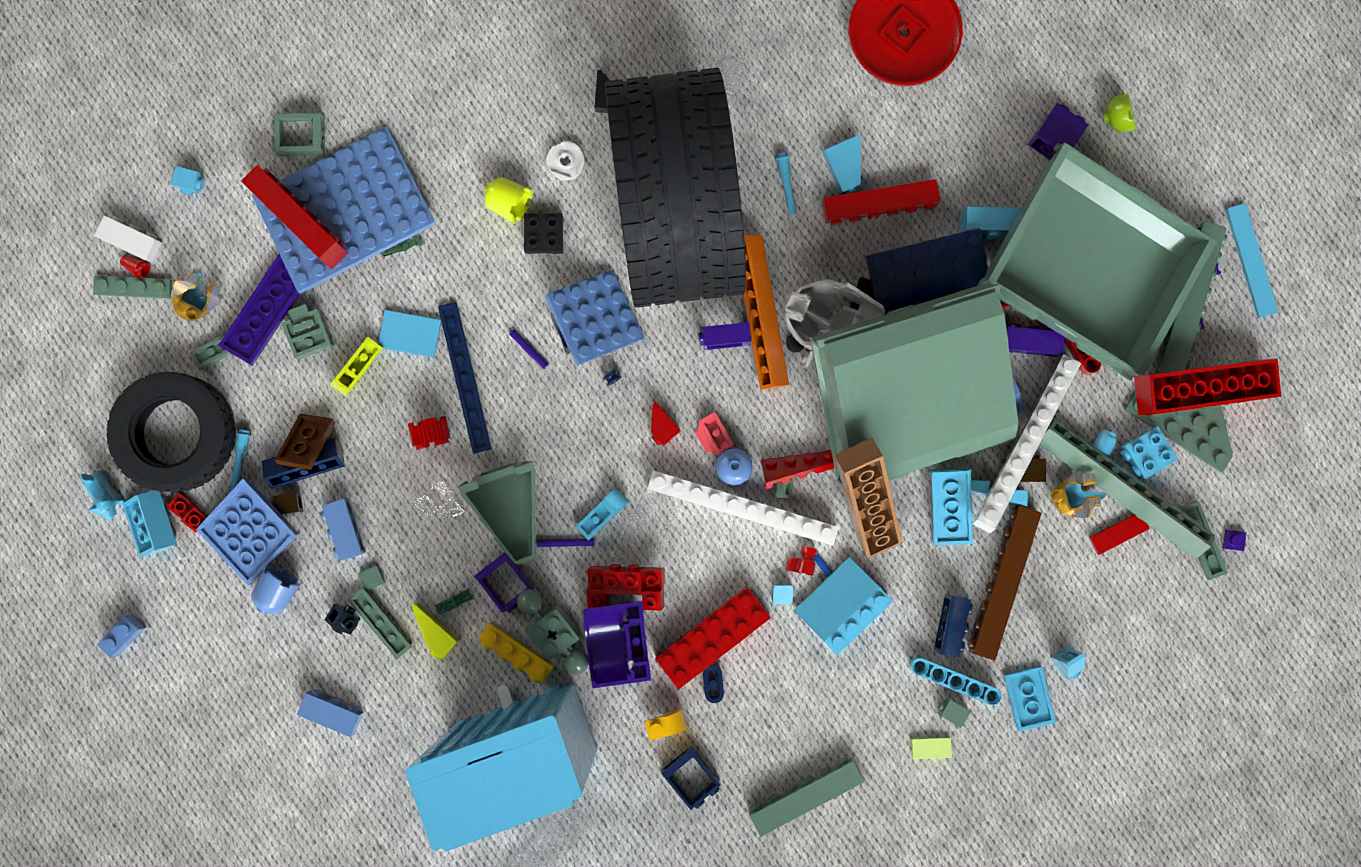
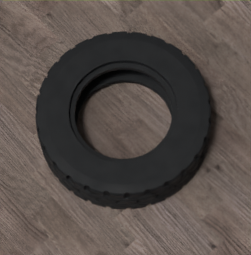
M158 372V374H149L145 378L141 377L134 381L132 385H129L114 402L115 405L111 408L110 417L107 421L106 437L107 444H109L108 449L118 469H121V472L137 485L150 490L182 492L192 490L193 488L196 489L203 486L205 482L208 483L215 478V475L219 474L225 467L224 464L229 461L230 453L235 445L234 438H236L234 415L231 414L232 410L228 402L225 401L224 396L210 383L183 373ZM179 400L187 404L196 414L200 425V436L196 448L187 458L178 463L168 465L157 460L150 453L145 443L144 429L148 417L158 406L169 401Z

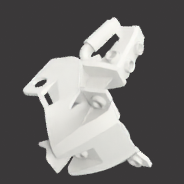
M843 278L840 283L830 279L810 283L791 293L785 305V311L788 312L786 313V324L796 341L811 350L810 353L806 351L802 362L805 363L804 368H808L813 357L810 338L817 336L819 330L830 332L885 314L884 306L849 283L844 285L845 279ZM843 297L860 305L858 310L843 306L836 313L835 318H824L828 308L835 304L836 301H841Z

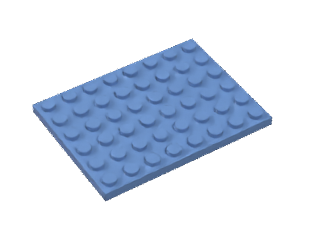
M387 126L280 180L345 245L343 249L348 254L332 270L252 194L295 288L300 294L436 225Z

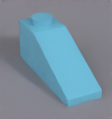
M1066 647L1051 657L1062 676L1067 679L1078 677L1081 674L1080 671L1085 669V655L1077 650Z

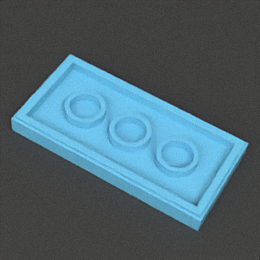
M971 468L931 470L933 545L973 544Z

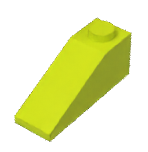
M367 337L330 385L346 396L383 348Z
M418 602L414 603L411 607L426 645L430 649V654L436 659H444L460 640Z

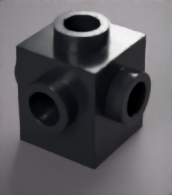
M334 603L324 620L332 627L333 631L339 634L344 632L351 635L357 627L360 617L355 613L356 610L349 605L343 607Z

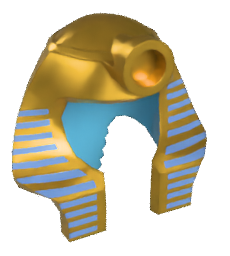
M191 272L185 280L177 279L174 283L172 290L173 309L184 320H198L221 303L219 291L222 286L212 282L206 293L207 297H201L199 289L202 282V274Z
M1078 470L1062 481L1051 492L1050 496L1059 512L1071 517L1088 518L1091 516V509L1101 505L1100 499L1105 498L1106 494L1104 492L1082 491L1081 485L1086 486L1096 484L1097 482L1094 473L1084 474L1081 470Z

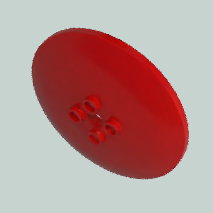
M857 0L850 15L848 33L854 56L870 75L882 82L895 86H916L935 79L951 65L961 46L963 23L955 0ZM899 30H908L909 36L902 37L899 34Z

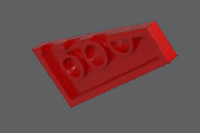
M831 450L763 459L761 460V468L765 486L768 489L773 487L772 484L780 482L785 484L794 477L801 479L807 477L811 472L818 474L834 469V462Z

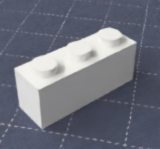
M112 216V218L103 217L94 235L95 237L153 263L162 242L157 240L158 236L149 232L143 234L140 232L141 228L129 224V226L123 225L124 220Z

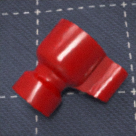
M802 546V557L788 558L786 570L813 576L816 565L813 557L816 556L817 549Z

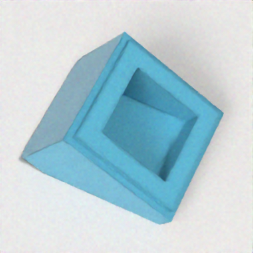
M773 585V604H792L793 585Z

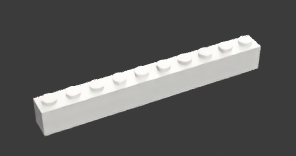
M1065 354L1057 361L1019 434V438L1016 439L972 523L973 525L988 533L996 529L1079 369L1080 362Z
M654 470L647 488L832 546L834 545L839 528Z

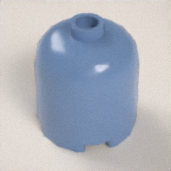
M737 448L723 451L715 462V474L721 482L729 486H739L745 483L751 476L753 469L750 456L745 451Z
M275 565L265 566L251 593V599L257 610L262 614H278L282 612L301 585L297 583L299 579L285 569L283 572L275 570Z

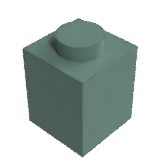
M948 697L946 700L943 699L938 705V714L962 728L971 712Z

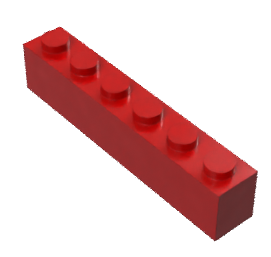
M937 179L825 197L822 200L825 223L836 226L842 224V221L845 220L854 223L861 221L863 217H868L869 220L879 218L881 214H887L889 217L898 215L900 211L913 213L918 208L932 210L941 201Z

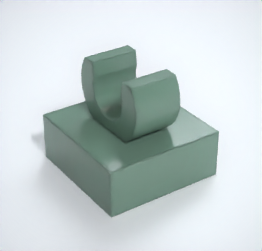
M789 479V482L785 484L780 482L774 483L777 484V490L770 491L772 495H776L778 498L791 499L793 480Z

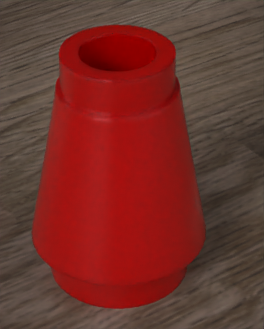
M127 255L122 256L120 259V265L137 278H145L150 273L151 266L146 260Z

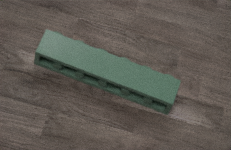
M845 757L837 762V766L833 768L829 766L822 769L820 775L805 778L803 784L797 787L796 785L785 789L786 793L780 796L775 794L769 797V802L763 805L758 803L752 806L749 816L760 837L864 783V780L852 758L847 759Z

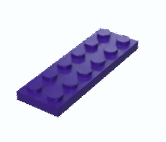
M278 254L218 345L251 366L254 365L287 315L288 310L291 309L300 295L280 254Z

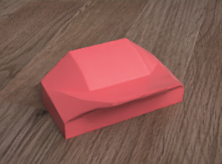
M715 412L698 421L699 427L695 434L706 452H714L718 455L734 446Z

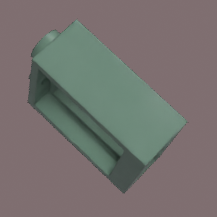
M321 113L275 114V120L272 121V129L275 132L272 147L279 156L325 155V117ZM313 121V146H283V122Z

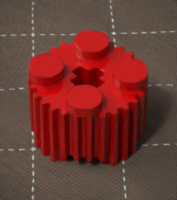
M441 416L438 421L436 417L419 421L416 426H414V422L408 423L412 446H415L416 450L428 448L430 443H434L435 446L449 443V439H451L446 416Z

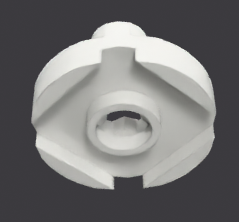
M564 141L551 147L547 154V165L554 177L567 181L577 178L582 173L585 159L578 145ZM567 156L571 163L564 166L561 159H565Z

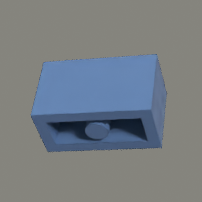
M134 615L124 616L97 645L110 658L120 656L146 627Z

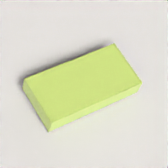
M950 737L911 739L913 759L952 758Z

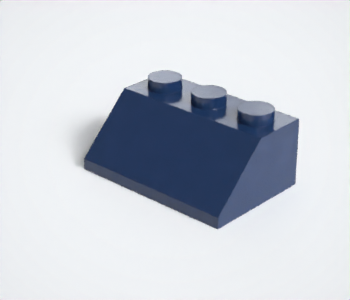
M945 594L934 651L942 655L960 657V653L964 652L965 642L963 638L969 629L967 618L968 615H971L973 609L971 599Z

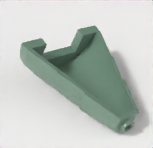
M523 461L520 466H517V463L495 468L472 477L473 482L468 483V481H464L458 486L461 496L478 515L479 520L491 532L494 540L516 565L520 564L521 566L529 564L535 558L536 469L534 468L533 461Z

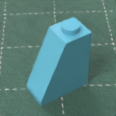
M859 135L825 149L823 152V157L841 195L855 193L860 186L861 138Z

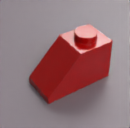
M655 402L652 408L651 433L653 436L651 438L658 446L662 444L664 447L681 430Z

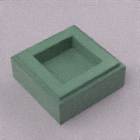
M378 565L359 573L366 591L385 583Z

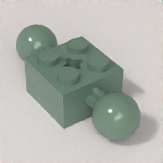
M532 589L522 591L517 598V606L521 612L534 616V619L527 623L525 632L548 661L562 652L565 656L564 665L566 669L572 674L583 673L589 665L588 656L584 651L574 649L571 646L580 639L581 630L559 602L544 611L541 608L542 598L537 591Z

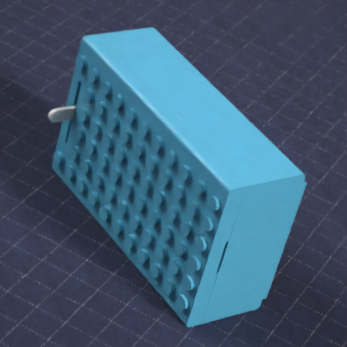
M504 684L500 685L497 693L502 707L492 710L489 714L475 716L470 721L468 718L457 721L453 727H450L405 770L423 826L433 850L444 848V851L447 852L573 806L576 799L582 796L597 753V747L574 684H568L560 687L559 684L548 688L546 693L530 696L522 702H514L509 687Z

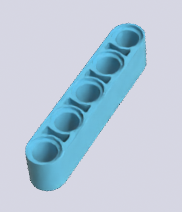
M919 656L913 657L909 661L910 670L920 677L989 705H997L1001 701V692L991 685ZM922 661L923 668L916 671L914 668L915 663ZM939 668L941 675L938 678H934L932 673L935 669ZM953 676L959 677V682L956 685H951L950 681ZM972 683H976V691L970 693L969 686ZM993 690L995 696L992 700H988L987 694Z

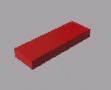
M1134 514L1089 537L1097 555H1100L1149 530L1150 527L1145 521Z

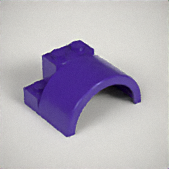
M642 601L584 609L585 639L592 688L651 681ZM623 615L626 616V621H623ZM628 661H633L631 669H629Z

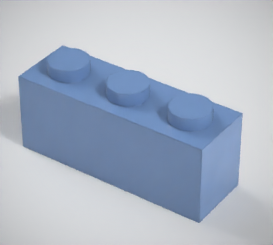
M341 499L323 505L321 514L329 527L327 529L328 536L335 545L333 547L335 557L339 558V561H344L365 554L366 552L349 500Z
M316 689L305 693L296 715L348 737L355 734L363 712L359 711V707L352 704L348 706L341 704L342 700L336 697L329 699L323 696V692Z

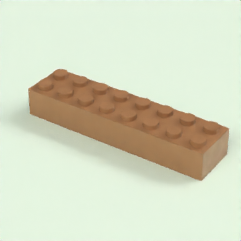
M873 438L862 441L849 449H844L835 454L857 540L867 559L902 544L884 458Z

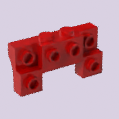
M611 564L609 566H590L587 569L589 586L586 589L587 608L609 606V594L642 595L643 610L661 611L665 607V567Z

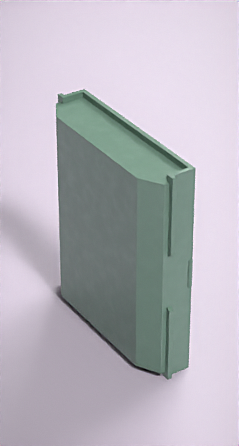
M1057 143L1053 149L1056 153L1040 174L987 269L985 278H982L977 286L986 283L992 285L999 284L1000 293L997 294L1001 301L1030 319H1037L1075 343L1076 348L1129 381H1132L1134 376L1146 373L1217 242L1152 200V197L1135 186L1129 185L1070 145Z
M986 283L915 306L910 305L888 312V314L810 338L836 478L842 487L834 455L873 438L883 455L888 480L910 474L912 471L955 457L959 458L1019 438L1017 430L1019 423L1005 314L997 294L1000 293L999 284L992 285Z

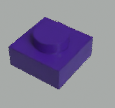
M1225 530L1223 549L1244 551L1247 532Z

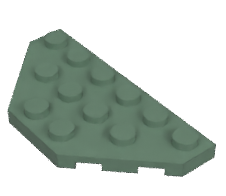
M1135 393L1124 408L1125 411L1148 426H1158L1165 437L1220 473L1225 470L1233 457L1221 405L1155 415H1138Z

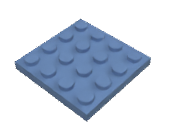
M613 270L545 295V299L577 366L637 343L645 338Z
M247 477L243 478L196 529L247 585L252 584L261 575L265 566L270 565L299 535L298 531Z

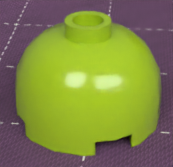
M1128 93L1120 94L1111 99L1107 105V112L1103 113L1105 123H1110L1112 129L1117 132L1136 130Z

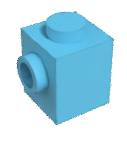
M176 166L170 184L179 188L181 193L192 195V192L199 194V190H202L205 180L203 179L204 176L199 172Z

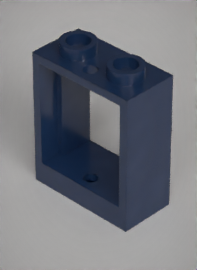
M692 746L688 747L661 770L663 777L690 810L694 807L696 809L704 804V799L707 796H713L720 790V780ZM691 758H694L713 782L690 799L672 774Z

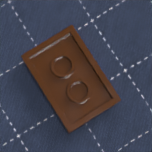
M299 414L275 458L276 463L311 470L336 424L333 418Z

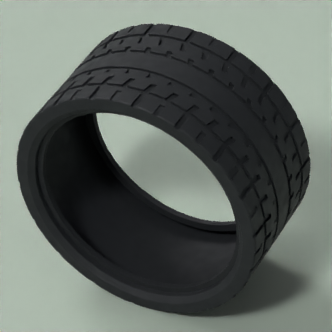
M716 67L701 69L700 72L692 70L676 72V75L669 73L651 76L652 78L644 76L627 78V81H623V79L606 81L605 90L613 163L634 307L651 306V304L675 303V301L700 300V298L724 297V295H743L746 290V259L741 198L730 113L720 69Z

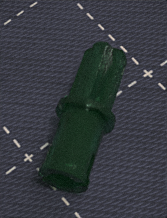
M467 588L454 596L450 595V598L436 604L435 609L441 615L453 608L458 609V606L474 598L470 593V589Z

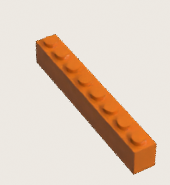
M746 235L744 236L746 290L743 297L750 325V335L760 390L789 386L763 236Z

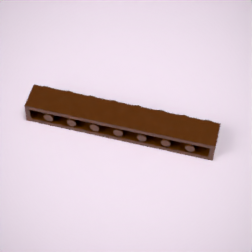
M1015 506V509L1012 508L1009 513L1011 521L1009 527L1006 526L1004 529L1003 537L1005 540L997 551L999 559L992 567L991 574H993L991 582H988L985 590L988 594L986 600L981 602L980 611L982 613L980 619L977 618L974 624L976 632L968 643L969 652L975 655L996 660L1040 521L1041 512L1023 506Z

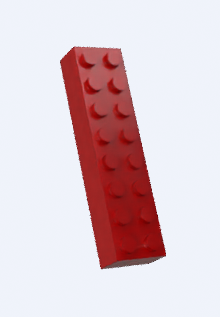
M1278 358L1134 376L1138 415H1155L1282 397Z

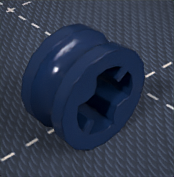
M617 369L603 377V380L607 381V386L622 378L621 375L617 374Z

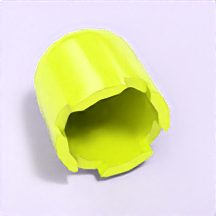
M505 177L496 178L491 183H488L484 189V199L487 208L515 224V220L519 222L522 220L524 213L529 209L527 206L528 199L533 197L531 189Z

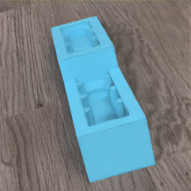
M971 480L972 492L987 496L990 491V481ZM1015 490L1010 503L1027 506L1028 491Z

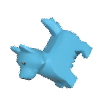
M95 471L90 475L81 474V481L94 501L88 509L89 512L92 511L96 515L102 516L105 520H111L116 515L115 506L121 505L125 500L121 494L115 492L114 488L107 481L111 479L107 471Z

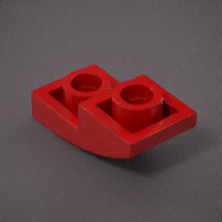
M179 492L166 506L195 533L200 524L208 517L182 492Z

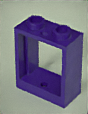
M749 322L703 327L702 332H699L700 346H704V350L749 346L751 343Z
M504 552L474 577L500 611L503 613L507 610L510 613L517 607L516 602L519 594L505 605L485 578L505 562H508L527 587L525 590H533L535 587L519 566Z

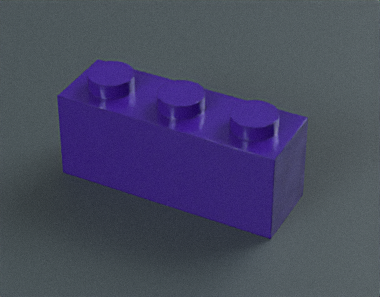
M1009 324L1006 327L1009 352L1051 357L1063 355L1065 337L1051 328H1047V330H1040L1039 326L1021 328L1020 324Z

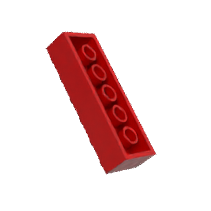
M256 165L241 180L331 270L348 254L343 249L345 245L267 168L262 170Z
M745 586L656 655L655 660L679 690L766 623L771 617L749 588Z

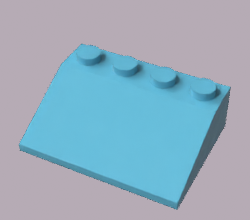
M848 557L794 611L838 655L893 600Z

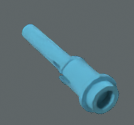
M780 153L776 155L775 161L778 162L780 178L783 179L789 215L796 214L790 176H792L789 165L790 156L787 153Z
M238 429V433H236L237 441L234 450L236 457L230 490H233L239 483L244 454H247L249 437L252 436L250 431Z

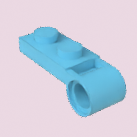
M615 487L575 527L589 541L628 504L629 500Z

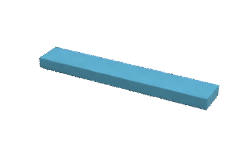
M1246 203L1225 209L1257 318L1278 313Z

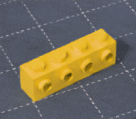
M493 621L487 625L478 639L484 648L488 650L492 648L496 651L500 659L512 662V666L516 670L528 673V677L535 683H543L555 666L554 663L548 661L541 654Z

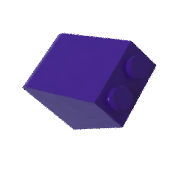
M1057 103L1027 145L1051 160L1056 153L1053 149L1057 143H1066L1074 148L1089 124L1081 116L1071 113L1067 106Z

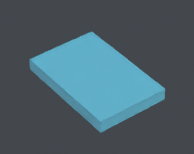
M385 310L378 345L383 349L435 358L442 322L438 319Z
M1041 665L1003 674L1018 732L1056 723Z

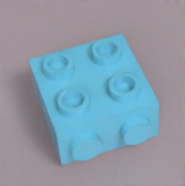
M1158 426L1149 428L1119 446L1121 456L1125 461L1129 462L1132 467L1130 468L1132 474L1138 479H1146L1178 460Z

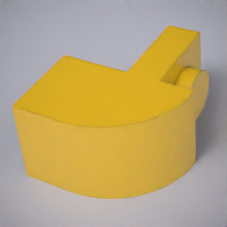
M682 708L665 712L662 716L644 721L650 741L665 736L669 737L687 729Z

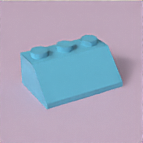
M155 490L138 494L122 503L139 558L168 549L177 544L176 534L172 531L171 519L166 512L165 500L160 491Z

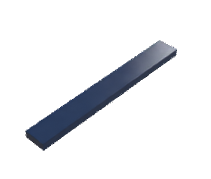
M453 302L438 306L472 452L477 454L492 450L458 304Z

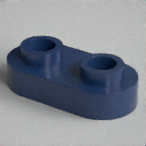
M711 664L703 671L704 693L707 701L718 703L724 697L722 670L718 665ZM710 670L716 671L714 677L709 676ZM716 689L718 694L712 696L710 694L711 690Z

